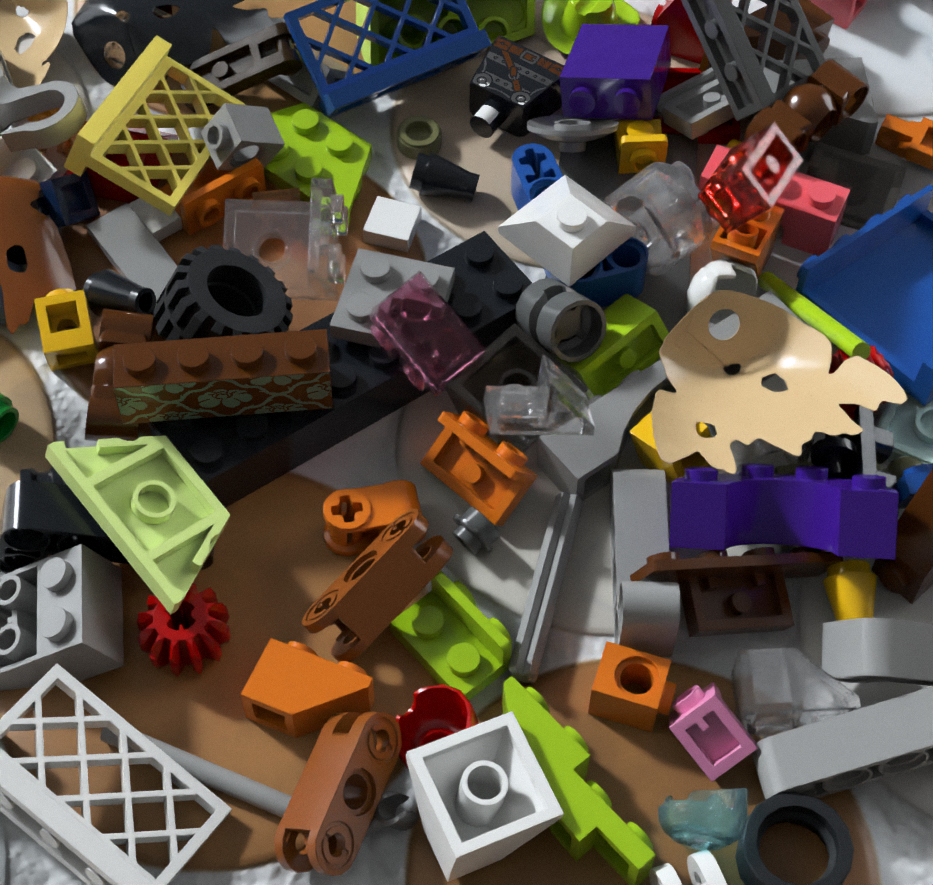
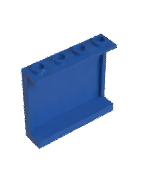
M930 184L914 195H905L897 202L894 208L883 215H874L863 228L852 235L845 234L841 236L832 248L819 256L812 255L806 259L797 272L799 280L796 291L870 346H875L889 363L894 373L893 378L923 406L933 401V213L927 210L933 195V186Z

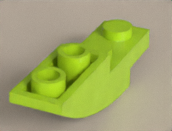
M513 676L509 677L503 683V714L513 711L564 813L560 820L548 828L576 862L591 848H594L628 885H639L649 876V870L652 868L656 856L652 851L653 844L650 838L637 824L633 822L626 824L611 809L612 803L610 798L596 782L592 780L584 781L587 777L590 754L582 736L570 726L563 728L549 714V706L539 692L532 687L525 689Z

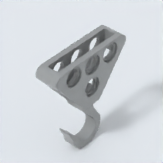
M0 49V134L10 152L53 147L75 135L87 118L86 106L75 86L66 81H50L23 88L15 87L4 55ZM61 108L47 119L30 122L4 131L15 121L51 109Z

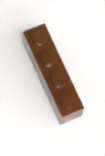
M327 329L114 344L113 391L122 423L133 424L333 408Z

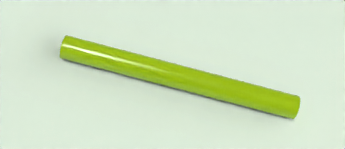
M764 272L760 275L758 286L765 292L770 290L801 320L824 334L831 343L851 358L854 356H860L863 359L868 358L871 352L868 343L772 272Z

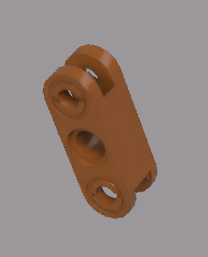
M410 509L391 522L305 613L302 624L310 633H317L333 624L341 631L331 648V655L338 662H350L364 652L451 558L453 548L441 535L433 536L420 544L416 549L413 548L429 526V521L418 509Z
M336 712L328 718L277 828L274 839L275 854L278 862L284 869L303 873L309 872L314 868L318 873L327 876L342 875L350 869L361 847L401 749L400 727L392 715L387 712H365L363 714L358 712ZM374 732H375L376 735H377V746H376V748H375V746H374V737H373ZM301 832L304 836V845L306 847L301 852H298L295 841Z

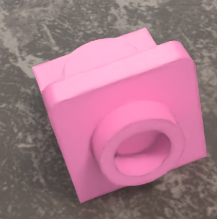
M714 682L703 689L699 685L690 687L671 704L674 710L669 714L670 730L711 782L757 749L756 741L723 701L721 691Z

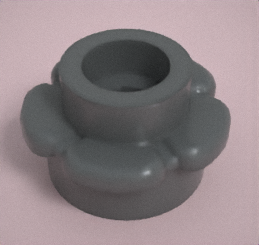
M470 506L461 517L457 514L453 516L454 522L459 526L452 534L468 551L474 555L481 548L487 553L492 551L493 547L491 545L501 534L482 513Z

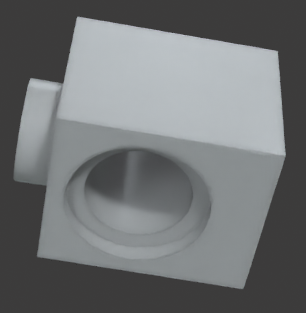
M224 103L200 132L217 170L232 171L254 158H257L263 164V168H265L285 145L268 107Z

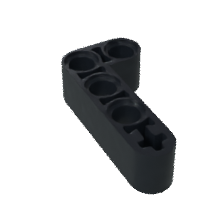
M23 480L14 482L7 488L0 518V572L7 574L47 558L48 555L57 554L79 544L85 545L110 562L130 564L68 485ZM214 547L201 570L213 564Z

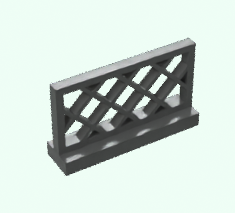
M681 0L737 121L774 104L778 99H783L796 85L807 84L808 75L793 68L797 52L806 56L813 73L826 62L798 0H760L767 4L764 21L748 13L751 0H739L738 7L732 5L731 0ZM777 10L787 14L791 23L789 34L774 27ZM745 25L761 33L757 50L752 48L744 31ZM771 38L786 45L783 63L767 55ZM764 67L780 74L775 93L772 92L764 75ZM790 80H792V81L795 82V83L789 85Z

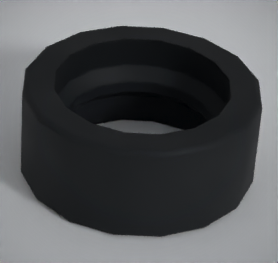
M796 792L773 795L756 805L744 822L735 855L739 876L745 885H797L785 882L772 874L761 860L759 852L761 838L766 830L775 824L787 822L804 826L818 835L828 851L829 858L826 871L820 879L806 885H843L851 871L854 847L849 828L836 810L816 797Z

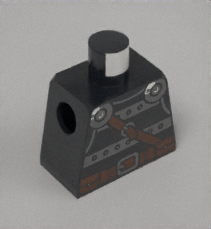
M499 35L470 82L469 111L473 115L470 119L471 128L483 138L491 137L498 128L516 137H525L530 133L527 130V121L537 117L550 116L562 107L559 77L564 65Z

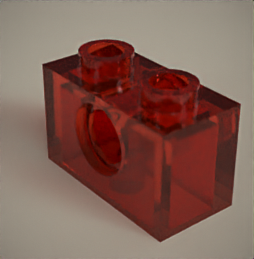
M774 122L731 148L697 196L704 204L707 213L717 220L726 233H729L771 209L803 159Z

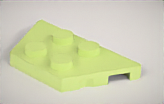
M166 435L140 437L134 441H126L120 438L98 439L97 445L94 447L66 448L65 441L53 442L47 445L45 458L170 615L176 612L224 530L231 514Z

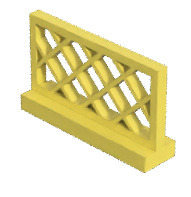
M156 35L79 131L64 167L80 177L87 168H90L171 216L211 158L204 140L192 139L188 128H204L214 115H210L205 103H214L220 108L224 103L246 104L168 57L167 55L172 44ZM168 75L183 84L186 90H170L165 77ZM147 103H163L168 115H152ZM176 103H192L197 115H181ZM127 128H145L150 140H132ZM158 128H174L179 140H163ZM156 153L161 166H143L139 154ZM169 153H186L191 165H174ZM106 154H126L130 166L120 167L105 158ZM150 179H167L173 192L172 195L168 196L153 187Z

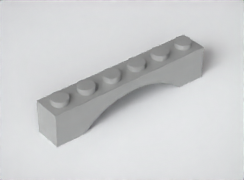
M770 290L758 297L784 309L802 321ZM733 311L730 316L719 323H709V332L716 339H729L736 334L740 321L738 315ZM661 358L642 372L639 370L633 371L622 380L617 388L604 396L596 395L582 406L579 412L565 421H554L541 433L538 440L537 466L561 492L577 494L584 501L610 484L611 469L618 468L619 460L631 438L629 431L645 415L652 411L655 393L659 389L676 393L675 388L666 377ZM739 363L730 364L728 367L725 365L723 369L728 375H735L740 372L741 366ZM775 374L763 377L762 381L768 380Z

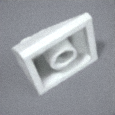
M564 175L498 226V233L570 287L636 233V226Z
M513 711L412 749L406 753V760L423 830L447 882L500 861L560 820L564 815Z

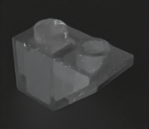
M795 648L738 650L731 672L736 714L738 720L750 735L756 734L758 738L764 739L861 708L860 698L857 694Z

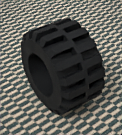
M210 245L209 249L200 246L195 248L191 254L187 253L181 259L156 302L154 319L159 321L156 325L158 335L165 337L166 341L287 332L293 318V314L290 312L293 307L292 300L285 295L287 288L284 283L274 277L275 272L269 266L264 267L258 262L259 259L253 255L246 256L241 253L240 249L233 247L225 250L221 245Z

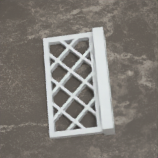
M58 663L0 719V740L9 731L34 730L36 757L12 758L0 748V811L87 885H169L232 810L231 807ZM56 685L74 700L75 716L42 717L41 699ZM33 708L34 718H23ZM84 709L92 716H84ZM107 727L118 737L119 753L87 754L85 728ZM76 729L77 755L44 756L43 730ZM128 746L136 752L128 753ZM151 764L161 772L163 790L131 792L129 765ZM120 765L122 792L89 794L87 767ZM78 767L80 795L57 796L46 787L45 769ZM36 769L37 778L27 770ZM172 782L180 789L172 790ZM194 800L211 814L210 818L201 828L176 829L173 801ZM164 802L166 830L134 832L132 804ZM123 804L124 833L102 834L91 825L90 806ZM71 807H81V815ZM190 840L178 853L177 841ZM167 842L169 865L157 878H154L137 863L135 844ZM126 844V853L116 845Z

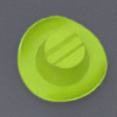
M544 0L541 10L542 26L547 39L556 49L568 55L582 24L638 25L640 21L639 12L624 0Z

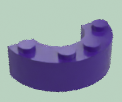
M744 463L741 466V473L735 474L718 473V469L709 467H686L685 477L672 481L669 547L726 550L729 547L739 545L782 544L822 549L832 552L838 557L895 560L899 492L886 486V477L860 474L852 475V479L828 477V468L822 466H796L795 474L774 473V465L763 463Z

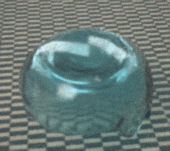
M747 788L692 791L688 795L687 800H673V797L669 795L664 803L659 805V824L667 836L685 848L697 851L706 849L708 851L721 850L741 839L749 817V790Z

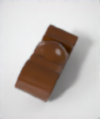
M829 59L815 73L808 76L807 84L796 85L784 96L782 101L778 99L772 107L769 106L762 109L749 124L745 133V140L777 165L787 167L800 153L807 149L808 142L820 140L828 133L832 126H837L842 119L851 117L865 101L869 93V85L835 60Z
M103 309L98 353L95 359L91 395L87 410L85 440L98 441V439L120 438L126 441H134L138 439L140 423H122L113 391V345L151 342L154 315Z

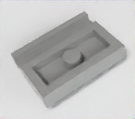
M712 67L663 92L654 114L655 118L661 115L665 124L692 140L735 118Z

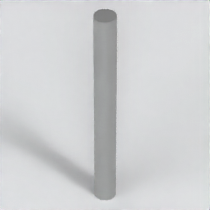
M103 727L100 740L118 748V737L107 727ZM143 734L202 784L281 818L283 817L292 796ZM128 746L129 753L136 752L130 746Z

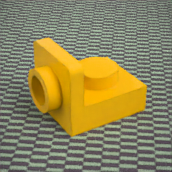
M660 119L617 120L619 122V129L614 132L618 174L663 173L665 170L668 139L667 135L662 134Z

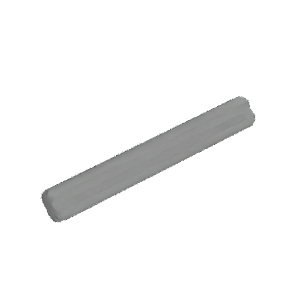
M560 492L555 496L510 659L509 677L513 676L517 681L527 684L534 683L538 677L580 519L583 501L577 494Z

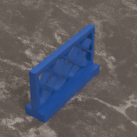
M318 0L289 11L283 17L321 98L318 105L322 113L329 118L476 59L492 45L486 30L482 29L479 31L466 0H426L436 5L430 24L407 14L412 0H405L401 11L378 2V0H353L369 7L362 27L339 17L343 3L350 0ZM335 7L333 14L325 11L327 9ZM442 8L457 14L464 30L450 34L437 28L436 24ZM374 11L398 20L391 40L368 30ZM314 16L330 23L323 43L307 37L299 20ZM404 23L426 33L421 48L413 50L397 43ZM335 26L359 36L352 56L328 46ZM432 36L440 39L430 43ZM364 39L387 48L383 63L374 66L358 59ZM312 49H314V50H316V51H319V54H318V56H317V59H316V57H315V55H314ZM393 52L401 54V56L391 59ZM325 54L348 64L344 78L329 85L320 68ZM354 67L363 70L352 75Z

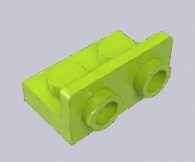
M442 571L431 580V591L390 623V632L438 684H445L461 690L468 700H471L509 669L512 639L507 629L496 618L491 617L488 619L476 607L475 599L468 588L460 581L452 582Z

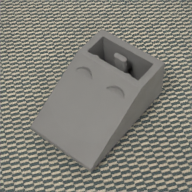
M79 544L0 576V691L33 687L56 663L79 682L124 666L122 569L85 545Z

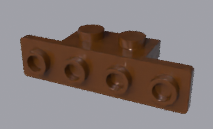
M804 546L794 548L789 553L775 554L773 547H760L748 550L742 556H728L727 550H709L697 554L695 558L680 559L678 552H662L646 558L647 564L631 574L630 579L631 581L678 582L689 637L784 631L795 625L785 578L820 576L827 572L829 566L844 560L843 557H838L832 552Z

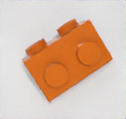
M465 410L461 415L443 411L437 420L445 428L420 464L468 504L482 513L491 523L503 526L538 475L524 465L528 457L523 452L506 441H502L499 445L486 435L490 427L480 418Z

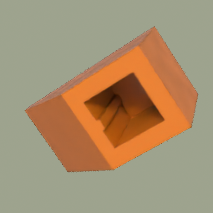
M740 194L712 239L710 251L713 261L727 259L738 262L754 270L758 279L771 257L785 209L772 205L764 198L748 197Z
M270 638L240 694L247 719L295 738L322 729L328 718L336 712H358L363 714L370 711L375 702L373 677L368 676L366 671L358 665L347 661H340L337 664L319 657L313 649L305 644L290 641L286 644Z

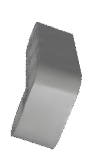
M611 469L609 503L615 644L659 657H672L680 624V589L678 582L631 581L630 579L631 574L647 564L646 558L657 553L670 552L665 471L660 469Z
M856 618L823 623L821 679L848 683L886 681L933 686V623L889 618Z
M933 686L772 735L755 743L757 749L751 753L765 800L773 795L794 792L820 798L932 764Z

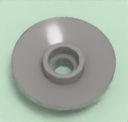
M550 115L527 121V130L540 137L559 142V151L570 153L586 151V142L605 137L619 129V122L615 119L563 117V115Z

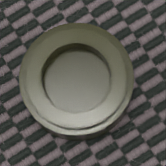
M413 116L405 119L398 126L397 147L407 158L417 160L419 153L430 155L432 151L437 154L441 149L442 131L440 125L435 120L425 116Z

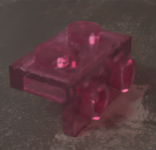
M420 270L372 308L370 319L374 324L370 327V331L385 350L389 352L395 348L407 362L403 366L404 372L420 391L428 387L434 396L437 397L445 390L446 383L485 353V348Z

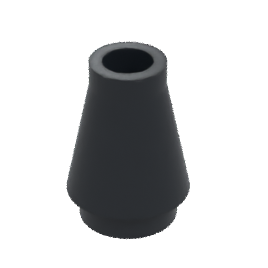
M432 151L430 155L419 153L409 188L420 191L419 196L473 201L480 175L472 173Z
M110 269L93 273L87 278L83 287L89 308L99 317H102L104 308L151 314L156 305V295L152 289L142 287Z

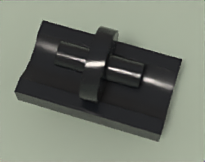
M858 406L854 410L852 421L863 429L862 433L858 435L841 434L838 436L825 434L824 439L818 440L810 448L811 463L814 466L827 467L828 477L852 479V475H879L886 477L887 487L897 490L896 476L892 473L878 470L876 463L882 464L891 456L894 448L893 432L874 426L872 410L862 406Z

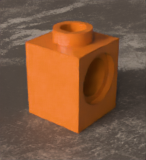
M606 641L591 690L588 714L652 732L657 713L668 716L677 686V683L667 681L672 660ZM627 683H636L643 686L647 692L632 694L622 686Z

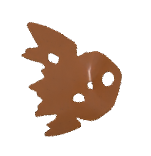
M0 175V285L3 292L7 328L10 334H14L19 325L28 323L34 299L46 297L49 292L57 289L67 288L76 291L71 263L57 226L52 219L30 205L31 202L39 198L40 182ZM14 245L21 246L26 255L27 269L23 273L12 271L8 267L6 252ZM72 326L66 327L68 330L75 329V327Z

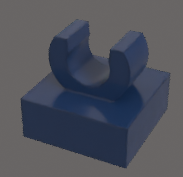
M85 170L81 177L72 173L39 183L43 193V197H39L36 200L40 213L46 216L50 215L57 228L101 215L87 170Z

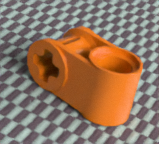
M393 480L380 485L334 491L327 497L323 505V517L326 521L323 529V540L326 547L333 553L341 556H352L362 553L391 522L404 512L416 508L422 514L415 484L406 480ZM345 502L346 512H341L342 503ZM427 531L416 544L420 543L426 537ZM347 533H352V541L350 543L347 542Z

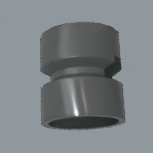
M553 278L540 279L530 284L521 294L516 304L515 319L522 333L537 344L542 345L558 358L567 362H578L588 358L600 347L605 337L607 321L601 307L594 301Z

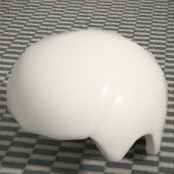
M719 259L708 263L693 276L689 285L686 300L687 313L706 296L719 290H732L755 297L758 284L755 271L738 262L727 259ZM730 309L718 310L712 315L709 323L717 324L730 316L733 311Z

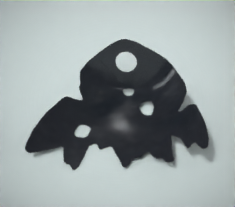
M86 0L72 21V30L76 41L99 75L109 84L117 85L156 35L172 44L167 56L184 66L209 53L212 42V29H216L224 42L230 45L265 29V27L285 22L284 18L269 17L266 8L245 10L233 7L244 0ZM173 5L181 8L174 15L164 19L153 14L154 8ZM120 11H126L130 15L127 22L121 21L119 18H116V14ZM109 41L119 43L125 52V63L120 69L112 68L105 59L104 47Z

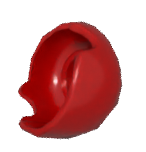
M445 684L421 687L413 694L414 699L411 708L405 714L396 716L395 720L399 724L402 740L399 758L408 770L407 751L479 724L472 704L461 690Z

